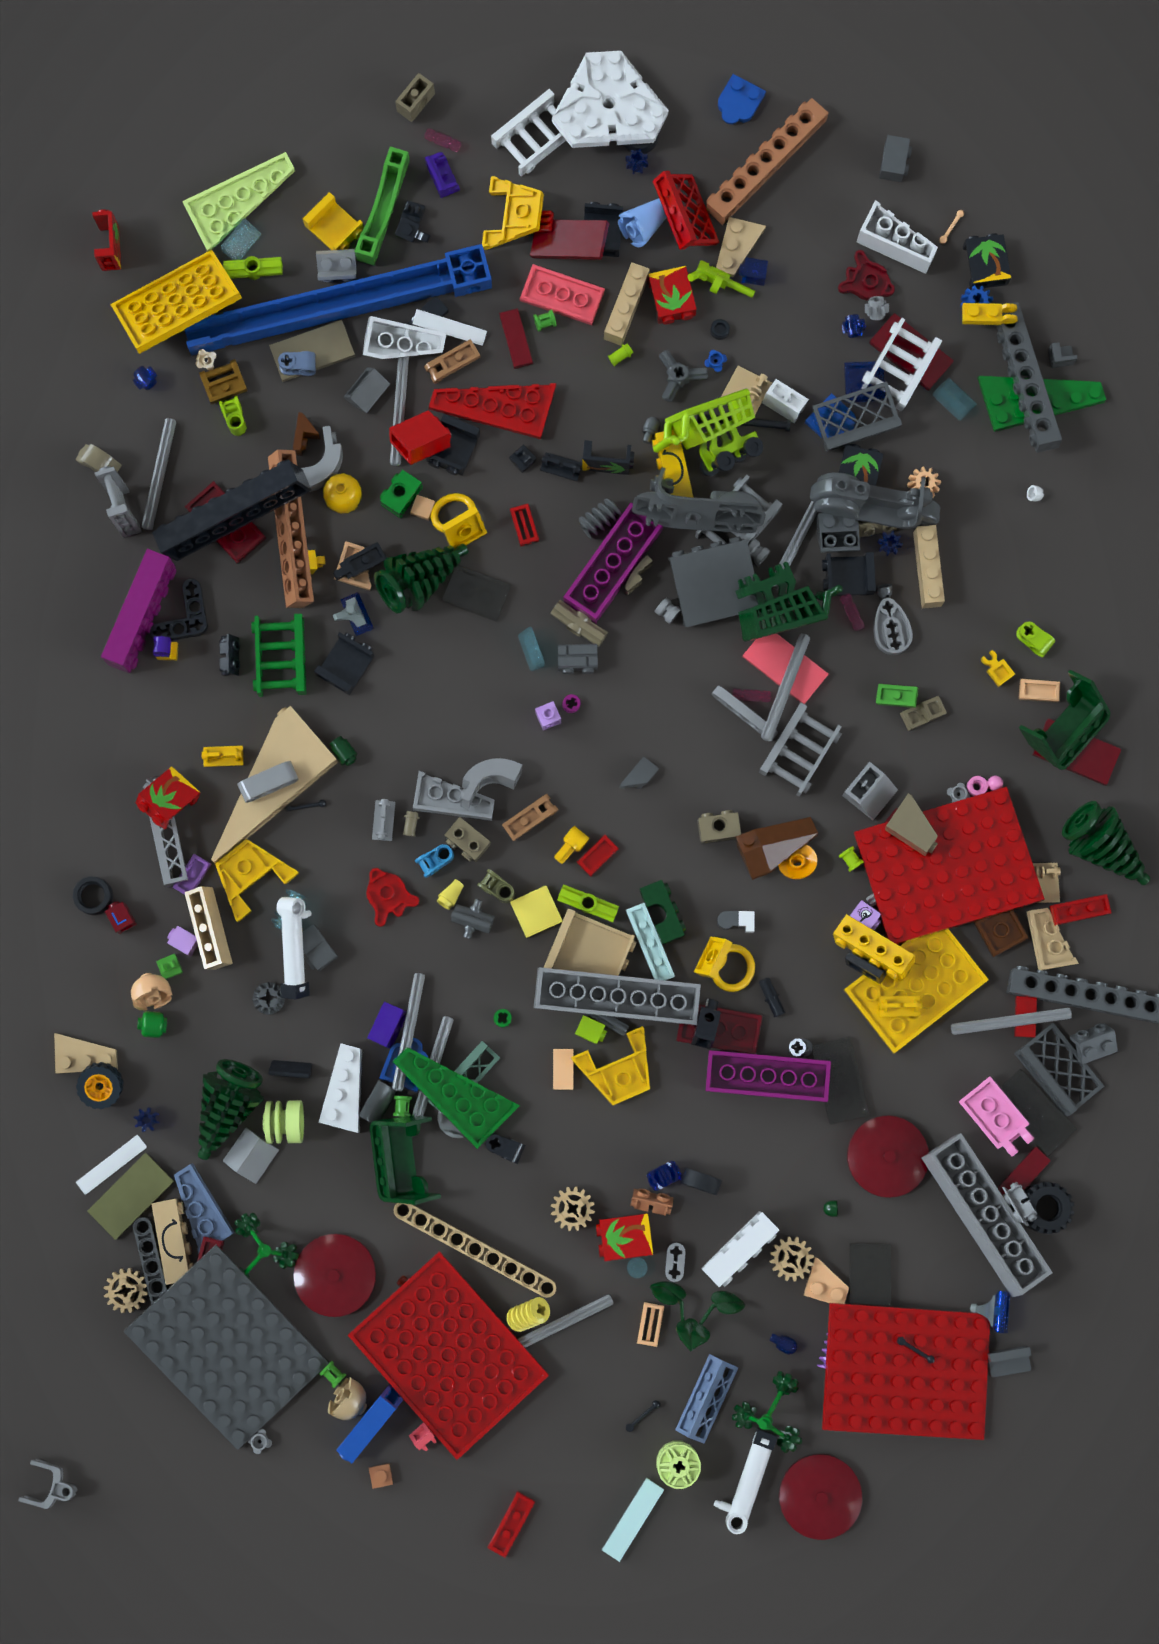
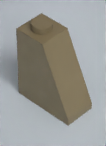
M908 793L886 825L885 830L926 856L928 851L932 853L938 845L935 842L938 835L912 795Z

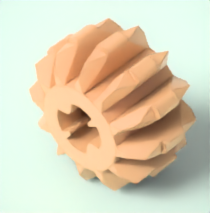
M923 466L920 471L915 469L913 471L914 475L909 476L910 482H908L907 487L919 489L922 477H926L928 484L925 487L930 488L934 498L935 493H938L940 490L938 485L941 484V480L936 479L938 473L931 474L932 468L927 472Z

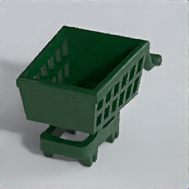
M788 562L783 563L784 569L781 564L775 565L776 572L770 567L768 569L770 577L760 581L756 573L753 574L754 581H752L750 576L744 578L745 584L742 579H739V590L735 591L737 598L741 599L753 594L758 605L738 612L743 641L747 642L827 620L831 598L842 592L843 587L837 585L825 592L818 591L814 595L809 586L794 590L796 581ZM775 585L779 587L778 597L776 598L773 597L771 588ZM816 599L823 601L822 608ZM793 610H794V612H795V614H796L798 620L795 619L794 614H793V612H792Z

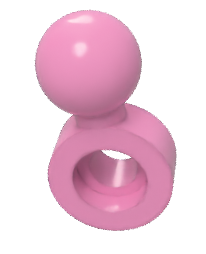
M974 776L967 782L966 787L970 795L977 796L985 793L987 789L993 791L1002 788L1003 780L999 776H992L988 781L981 776ZM977 784L979 786V790H975L973 788V785Z

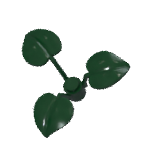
M667 1281L657 1282L650 1286L653 1295L661 1303L667 1305L680 1304L681 1321L677 1323L676 1331L680 1340L690 1352L709 1340L710 1332L703 1326V1323L714 1308L717 1307L718 1311L723 1314H735L745 1308L744 1302L736 1295L727 1291H717L712 1294L711 1301L713 1304L709 1307L699 1324L692 1318L685 1321L684 1302L681 1300L686 1297L685 1290L681 1286Z

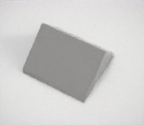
M246 1127L223 1162L236 1173L256 1184L279 1152V1149L272 1144H267L266 1140Z

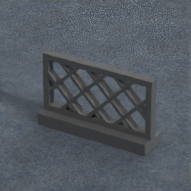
M887 381L812 406L826 452L902 426ZM884 387L886 393L883 401L873 397L876 389ZM862 394L869 398L865 407L855 403L858 395ZM871 399L881 404L877 414L867 409ZM844 400L851 404L847 413L836 409L840 401ZM852 406L863 410L858 420L848 415ZM883 406L891 409L893 417L884 418L879 415ZM827 407L832 410L828 420L820 416L819 408ZM834 411L844 416L840 426L830 421ZM865 412L875 416L871 424L867 425L861 422ZM846 418L856 422L853 430L848 431L842 428ZM828 424L838 428L835 436L827 438L825 433Z
M1051 1023L1014 1053L1064 1117L1072 1115L1081 1105L1104 1087L1086 1063L1082 1065L1078 1062L1077 1051L1054 1023ZM1052 1030L1054 1032L1056 1043L1046 1042L1048 1031ZM1034 1043L1042 1044L1041 1055L1034 1054L1030 1046ZM1046 1045L1055 1046V1057L1045 1056ZM1059 1047H1065L1069 1051V1059L1059 1058ZM1045 1059L1055 1060L1054 1071L1046 1069L1044 1066ZM1059 1061L1068 1062V1073L1058 1072ZM1072 1063H1078L1082 1067L1081 1075L1072 1074ZM1058 1075L1067 1076V1087L1058 1084ZM1071 1077L1081 1078L1080 1089L1071 1088ZM1085 1079H1091L1097 1087L1093 1090H1085ZM1071 1091L1080 1092V1101L1076 1104L1070 1099Z

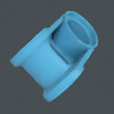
M442 844L418 857L415 863L420 865L424 872L423 876L427 878L452 862L454 852L448 845ZM444 849L449 850V857L447 859H440V852Z

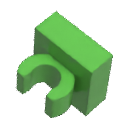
M176 954L156 961L160 973L165 979L183 973Z

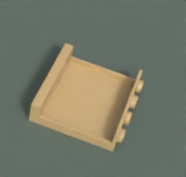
M568 908L544 968L619 976L621 970H626L629 963L626 957L628 952L633 953L637 941H634L635 935L624 933L575 913L574 910Z

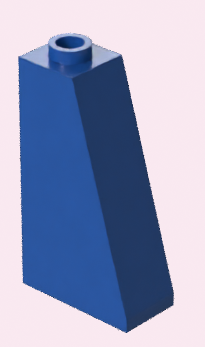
M390 1384L337 1448L336 1451L345 1461H349L351 1464L355 1461L404 1400Z

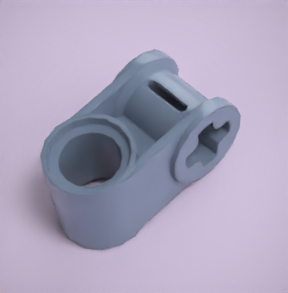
M284 352L278 357L279 368L284 375L312 376L316 373V354L314 352Z

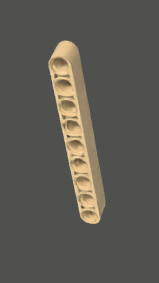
M402 1203L395 1205L394 1214L398 1219L543 1297L548 1298L555 1294L556 1283L551 1278L415 1205L405 1204L409 1208V1213L406 1216H401L398 1212V1208ZM419 1214H424L427 1218V1222L423 1226L418 1225L416 1222V1217ZM436 1224H442L445 1227L443 1235L435 1234L434 1226ZM455 1233L463 1237V1242L460 1245H455L452 1242V1236ZM473 1243H477L481 1247V1251L477 1255L470 1252V1245ZM490 1253L498 1255L499 1261L497 1264H490L487 1257ZM508 1263L516 1264V1273L509 1274L506 1272L505 1267ZM527 1272H531L535 1276V1281L531 1284L526 1283L523 1279L524 1274ZM543 1283H551L553 1291L548 1294L544 1293L541 1289Z

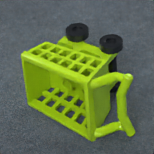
M746 388L665 418L664 439L653 447V451L659 453L671 444L679 445L680 442L686 450L700 445L699 454L702 458L700 470L705 476L709 477L716 475L719 470L724 472L731 470L735 462H742L747 456H759L764 446L756 432L740 436L736 428L755 418L749 390ZM726 404L729 409V412L725 413L723 408V405ZM717 407L720 412V416L716 417L713 410ZM709 411L712 419L707 421L703 412ZM698 414L703 422L699 425L694 417ZM731 416L732 420L729 421L727 417ZM719 420H723L724 423L720 425ZM714 423L715 429L713 430L710 426V424ZM705 427L707 432L703 433L701 428ZM727 431H729L732 441L728 438ZM717 436L720 437L722 442L720 447L717 446ZM709 440H710V446H709L710 452L707 450V441H709Z

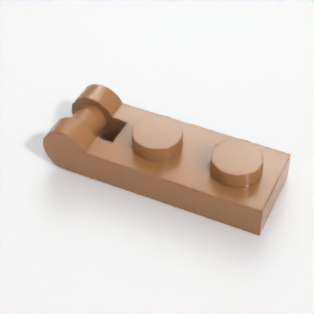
M470 339L428 362L424 368L431 374V380L436 384L443 378L481 357ZM441 365L443 370L438 372L436 367Z
M545 794L502 824L513 842L559 811L557 806H553L551 803V798L548 794ZM541 805H544L547 809L543 813L539 809Z

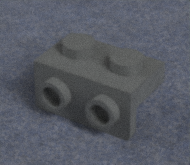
M1105 1023L1096 1024L1092 1028L1080 1030L1076 1034L1070 1035V1040L1076 1044L1078 1062L1082 1065L1118 1052L1115 1030Z

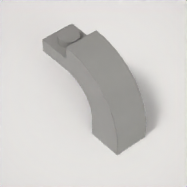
M331 426L323 427L325 441L323 458L314 466L301 468L305 473L311 491L324 487L326 481L338 473L342 464L343 449L341 443L336 444V432H332Z
M495 758L482 761L473 766L463 778V790L460 794V799H462L461 807L469 810L477 792L487 784H501L514 790L522 774L523 765L512 760Z

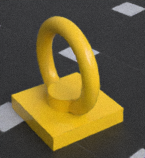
M453 493L440 498L434 504L431 511V522L437 530L445 534L449 546H453L454 549L460 544L468 545L487 533L479 511L470 497L460 493ZM452 501H460L467 505L468 510L445 524L440 522L438 518L439 511L445 504Z
M711 936L694 973L712 978L714 983L724 991L737 992L747 987L752 981L755 973V962L752 954L745 947L732 944L727 939ZM730 952L741 954L747 963L745 977L736 984L724 982L719 975V970L725 965L727 954Z

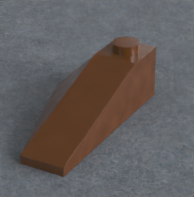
M811 817L754 829L736 836L737 848L751 879L754 880L774 871L776 866L789 859L790 855L796 850L803 848L818 836V831Z

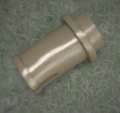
M407 811L406 815H404L406 819L403 835L416 837L417 819H420V817H418L417 812Z

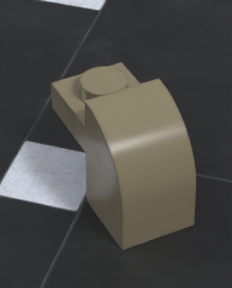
M85 444L75 459L79 464L91 468L94 472H98L100 468L106 466L114 467L118 472L122 466L109 454L92 444L90 446Z

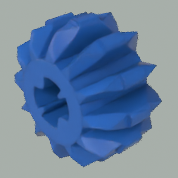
M975 285L972 286L971 290L967 288L965 294L961 296V301L963 302H961L960 308H962L963 303H975V300L979 301L978 303L991 304L993 297L988 296L990 290L984 292L983 286L978 290Z

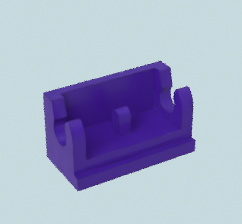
M443 152L425 157L427 169L440 198L460 191Z
M384 1002L367 1038L390 1049L400 1033L407 1012Z

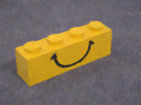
M664 431L655 433V440H652L653 447L664 439ZM681 442L679 445L671 444L658 453L659 458L656 459L658 470H661L662 467L666 468L664 479H673L672 486H674V490L671 495L694 498Z

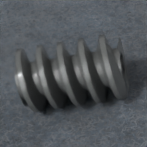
M606 498L604 499V504H598V509L595 507L591 509L592 514L590 512L585 513L586 519L582 516L579 517V523L585 534L592 539L591 532L598 535L597 528L604 531L603 524L611 526L609 519L616 522L615 515L618 514L621 517L622 512L613 501Z

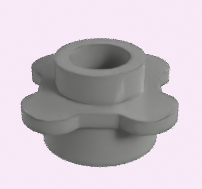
M958 783L954 788H948L947 795L951 797L952 803L970 798V794L967 793L963 783Z
M259 1429L258 1433L248 1440L255 1454H260L263 1449L270 1448L272 1445V1441L267 1438L264 1429Z

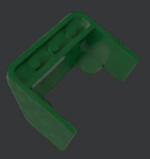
M1072 670L1068 671L1074 683L1067 691L1069 706L1045 732L1040 728L1032 731L1023 725L1019 727L1028 744L1060 770L1066 769L1110 718V710L1094 681Z
M406 1116L381 1119L371 1123L370 1136L378 1196L382 1201L417 1205L441 1198V1194L428 1193L427 1181L422 1176H416L412 1137L420 1133L421 1123L432 1121L431 1117Z

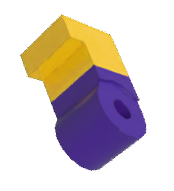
M155 636L153 654L156 659L177 661L178 642H171L170 637Z

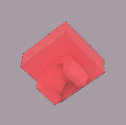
M424 1422L409 1435L414 1446L419 1451L421 1449L427 1451L426 1444L430 1441L434 1444L436 1443L433 1432Z

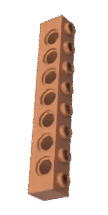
M813 98L808 102L804 101L798 108V112L795 115H790L785 121V125L782 128H777L772 134V138L769 141H764L759 147V151L755 155L751 154L746 160V164L742 168L738 167L734 171L733 177L729 181L725 180L721 184L720 190L708 197L706 201L707 212L720 224L724 225L729 217L827 121L828 112ZM806 119L809 123H803L801 120ZM793 132L796 136H790L788 133ZM780 145L783 149H776L774 146ZM767 158L770 160V162L766 163L763 162L761 159ZM754 171L757 175L752 176L748 172ZM741 184L744 188L738 189L735 185ZM728 197L731 199V201L725 202L722 200V198Z
M277 449L268 456L269 470L284 460H290L297 465L295 450ZM300 496L274 510L286 608H305L314 602Z

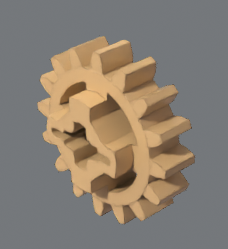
M567 1187L566 1193L560 1190L561 1196H554L557 1203L551 1204V1207L555 1208L551 1215H557L555 1223L562 1222L560 1228L567 1225L568 1231H571L572 1226H575V1229L578 1231L579 1225L586 1227L585 1221H592L589 1214L595 1212L590 1209L594 1202H588L591 1196L587 1195L585 1197L584 1189L579 1193L577 1192V1187L574 1188V1191H570V1188ZM568 1195H577L581 1198L578 1201H574ZM562 1200L565 1208L563 1212L559 1213V1204ZM567 1200L572 1205H578V1208L576 1210L579 1217H577L576 1214H574L573 1212H567V1210L569 1209L568 1203L566 1202ZM586 1204V1214L583 1217L580 1213L581 1207ZM567 1217H574L577 1220V1222L570 1223L565 1221L564 1219H566Z
M788 1236L787 1242L780 1239L781 1245L774 1244L773 1246L776 1251L770 1252L774 1259L769 1260V1262L775 1263L772 1270H779L777 1276L781 1277L784 1274L786 1281L789 1280V1277L796 1281L797 1276L804 1279L803 1273H810L808 1266L814 1265L812 1262H809L810 1259L814 1258V1255L808 1253L812 1248H805L806 1241L799 1243L798 1237H795L794 1241H792L791 1237ZM789 1245H796L801 1249L793 1251ZM782 1250L784 1253L783 1258L778 1262V1256ZM788 1252L793 1256L796 1255L797 1258L794 1259L795 1265L791 1262L787 1263L789 1259ZM805 1256V1263L801 1268V1258ZM791 1267L794 1273L786 1272L783 1268Z
M124 1268L119 1271L120 1274L117 1272L112 1273L113 1279L107 1278V1282L110 1284L109 1286H104V1289L108 1290L104 1297L110 1298L107 1304H114V1311L121 1308V1313H125L127 1308L129 1313L134 1310L133 1307L136 1309L141 1308L140 1302L146 1303V1299L143 1297L149 1295V1293L145 1291L147 1285L143 1283L145 1276L139 1277L140 1271H136L133 1274L132 1268H128L126 1273ZM128 1277H131V1278H133L134 1280H136V1282H137L138 1284L132 1283V1282L130 1281V1278H128ZM119 1280V1285L117 1289L114 1290V1285ZM125 1287L135 1288L134 1290H131V1292H128V1295L127 1293H118L119 1291H122V1289H125ZM140 1291L138 1298L134 1301L136 1292ZM115 1297L121 1298L125 1304L120 1303Z

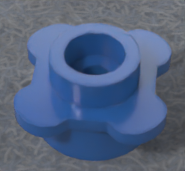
M711 350L704 364L706 367H711L716 372H720L723 363L727 361V357L716 350Z

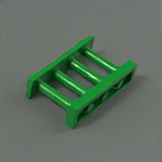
M294 614V620H291V622L261 623L260 617L255 616V622L251 623L252 634H255L256 680H253V690L257 691L259 697H263V689L293 688L298 695H306L303 615ZM291 630L295 632V639L291 641L262 643L261 631ZM292 649V651H295V658L292 661L262 662V650ZM290 668L296 670V678H293V680L263 681L262 670Z

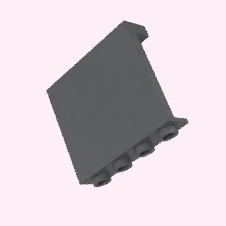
M741 536L729 539V543L722 544V541L710 543L711 547L703 549V545L691 548L692 552L684 553V550L672 552L673 556L668 557L674 576L684 627L739 615L738 612L758 605L753 594L738 599L735 592L739 590V579H742L745 584L744 578L750 576L752 581H754V569L747 539H741Z

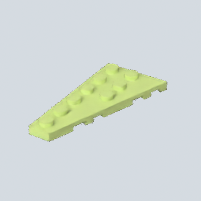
M286 152L182 201L207 252L217 246L295 172Z

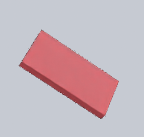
M532 264L520 296V301L548 311L552 309L553 313L593 325L605 288Z
M773 634L756 639L742 657L780 686L795 647L780 635ZM804 655L790 695L800 703L805 704L829 674Z

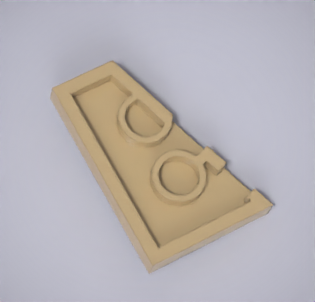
M729 217L716 268L730 274V277H734L761 234H763L766 226Z
M1043 908L1027 911L1038 970L1079 964L1070 952L1067 941H1064L1059 932L1058 925L1054 926L1049 909Z
M54 1033L56 1074L83 1072L92 1063L100 1062L109 1063L118 1070L116 1049Z

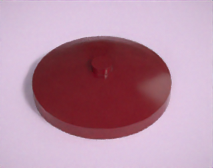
M880 1116L866 1121L855 1131L848 1145L847 1162L849 1170L859 1186L873 1195L891 1198L905 1195L919 1185L927 1172V1166L922 1157L928 1154L929 1151L923 1135L912 1123L895 1116Z
M343 1234L324 1235L310 1242L300 1253L294 1269V1284L302 1302L312 1311L328 1317L345 1316L359 1309L371 1296L376 1281V1267L368 1249L357 1239Z
M811 1454L797 1460L785 1472L779 1488V1503L786 1521L795 1531L811 1539L827 1540L840 1536L854 1524L862 1506V1490L857 1476L845 1462L827 1454Z

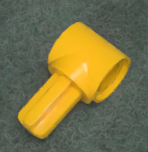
M574 825L563 838L565 844L556 853L554 858L563 864L574 851L579 852L590 838Z

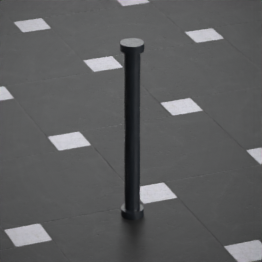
M698 414L697 423L701 424L702 420ZM704 414L707 421L712 419L709 414ZM731 416L727 417L729 421L732 420ZM752 419L742 425L785 429V431L790 432L791 420H786L785 422Z

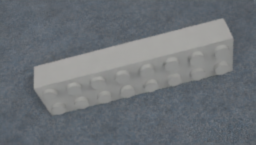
M539 967L537 970L534 1008L697 1025L701 984Z
M961 1133L951 1137L922 1157L925 1165L1012 1297L1023 1295L1053 1273L1022 1225L1014 1217L1013 1211Z

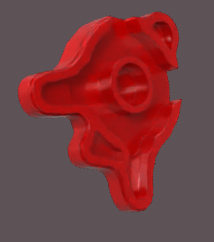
M374 868L370 871V880L366 894L369 903L375 910L376 926L383 927L386 924L388 914L391 912L396 917H401L406 907H416L419 905V898L406 890L405 884L397 875L383 872L379 868Z

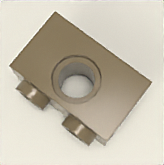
M418 73L395 101L397 112L410 122H413L435 95L434 83Z
M733 810L722 811L721 815L713 816V813H705L697 820L701 844L736 839V836L741 835L738 812L733 813ZM722 822L725 827L724 830L717 831L714 828V823Z

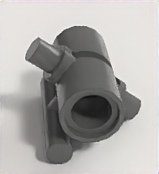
M475 898L474 904L470 908L456 904L452 912L451 922L464 926L465 932L463 937L471 939L472 933L475 930L488 934L491 931L495 916L481 912L482 900Z

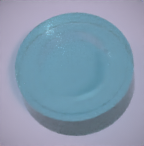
M639 1257L632 1258L627 1264V1271L634 1278L643 1277L648 1269L645 1260Z

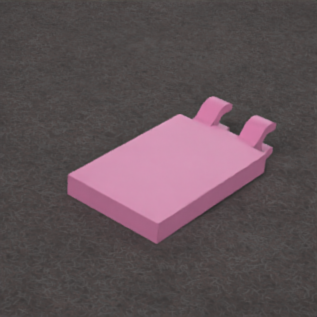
M991 1076L959 1101L995 1147L999 1149L1003 1146L1011 1157L1019 1151L1012 1142L1020 1135L1027 1144L1035 1139L1025 1128L1030 1123Z

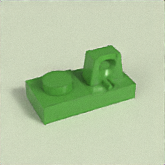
M878 684L876 704L916 708L919 688Z

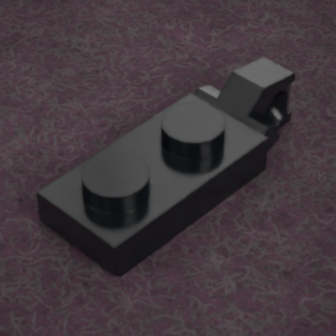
M376 542L344 559L339 564L341 568L334 571L333 575L336 581L345 576L347 579H351L383 563L387 557L379 543Z

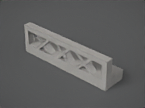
M149 816L164 885L170 887L174 886L175 883L188 880L175 816L170 819L172 826L169 824L167 826L173 830L174 834L170 841L165 839L164 829L156 825ZM170 845L176 848L178 852L174 860L169 859L168 848ZM174 865L181 868L182 877L173 878L172 868Z

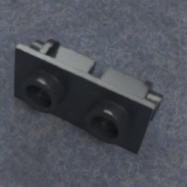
M546 452L542 458L540 471L577 482L582 463Z
M231 634L221 636V640H219L220 654H226V657L220 658L219 671L222 676H229V673L239 676V637Z

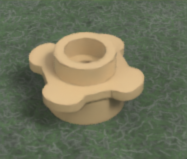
M200 349L196 358V366L198 368L204 367L209 371L213 370L214 359L217 357L216 353H209L204 349Z

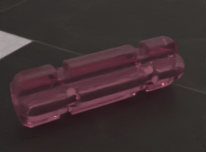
M428 128L425 132V139L429 141L434 140V143L445 148L450 147V150L458 152L461 147L460 141L456 139L451 140V137L440 132L435 133L433 129Z
M848 593L841 596L840 600L845 605L844 609L850 621L853 622L854 630L859 631L863 629L865 624L860 619L861 616L855 603H852L851 594Z
M733 689L732 695L738 700L758 702L759 700H762V702H770L771 700L770 691L763 690L760 692V690L744 689V691Z

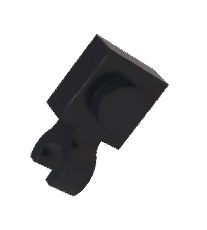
M404 216L401 217L395 235L410 242H414L415 238L428 243L431 236L419 230L421 224Z

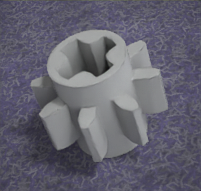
M881 296L871 297L868 304H865V313L872 320H881L884 318L885 313L889 312V303H886V300Z

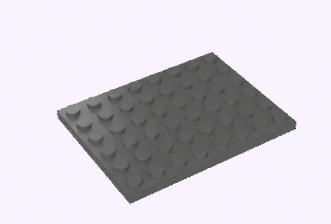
M217 1244L124 1330V1333L237 1450L329 1364V1361Z

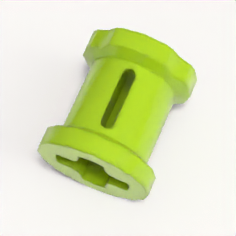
M854 846L839 855V858H843L848 865L849 872L864 863L855 853Z

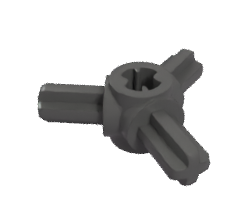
M668 350L663 351L659 355V358L668 369L666 372L669 376L667 379L668 385L662 395V398L667 402H672L678 389L683 388L685 384H689L690 380H704L708 377L707 368L689 369L688 366L681 364V362L677 363ZM678 373L682 374V376L680 375V378L676 377Z

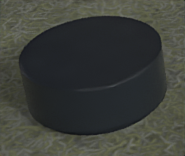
M717 319L711 324L710 333L713 338L723 340L729 335L730 326L727 321Z

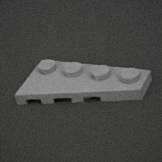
M419 771L413 810L492 821L495 800L477 793L469 810L461 807L462 799H460V794L463 789L460 786L442 781V779L428 776L424 772Z

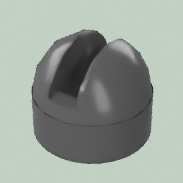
M892 584L876 586L877 594L881 599L891 597L893 592Z

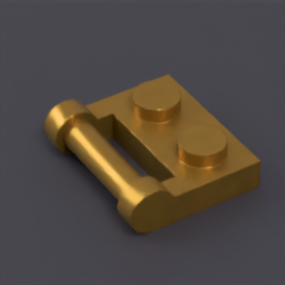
M235 359L231 360L229 364L213 370L199 372L211 405L248 391ZM232 370L234 371V374L228 375L226 377L220 378L210 383L208 381L211 378L217 377Z

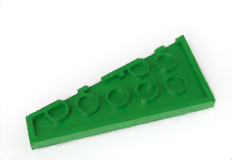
M978 376L977 379L994 432L1024 424L1025 416L1019 409V397L1015 395L1013 390V378ZM1043 379L1054 416L1106 401L1101 382ZM1027 393L1029 396H1034L1032 393ZM1033 410L1034 413L1040 414L1039 411Z
M408 1047L392 1061L476 1149L520 1106Z

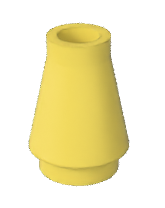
M454 879L438 895L437 902L445 909L450 910L451 907L455 906L464 885Z

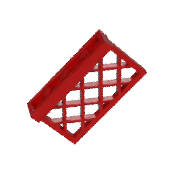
M663 171L653 180L679 249L684 250L689 246L717 245L719 243L718 237L693 174H671L670 171ZM684 181H688L690 188L684 184ZM681 189L688 194L687 197L680 192ZM691 197L696 201L697 205L690 200ZM688 206L695 211L694 214L687 209ZM698 214L703 218V221L697 217ZM695 223L701 228V231L694 226ZM704 233H708L711 239L704 235Z

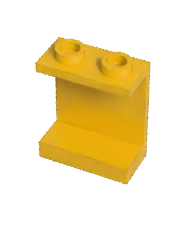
M330 192L302 218L305 227L330 250H347L350 247V243L354 239H358L364 229L363 222L361 220L358 222L354 220L336 203L335 197Z

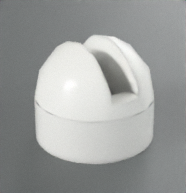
M1031 485L1027 490L1029 501H1040L1044 497L1043 489L1039 486Z

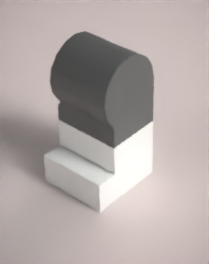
M724 911L719 914L717 925L722 930H729L732 927H745V933H754V911Z

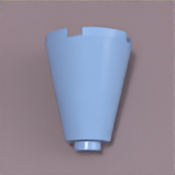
M658 198L621 213L618 225L623 236L626 239L630 238L633 241L631 244L639 248L649 241L667 216Z

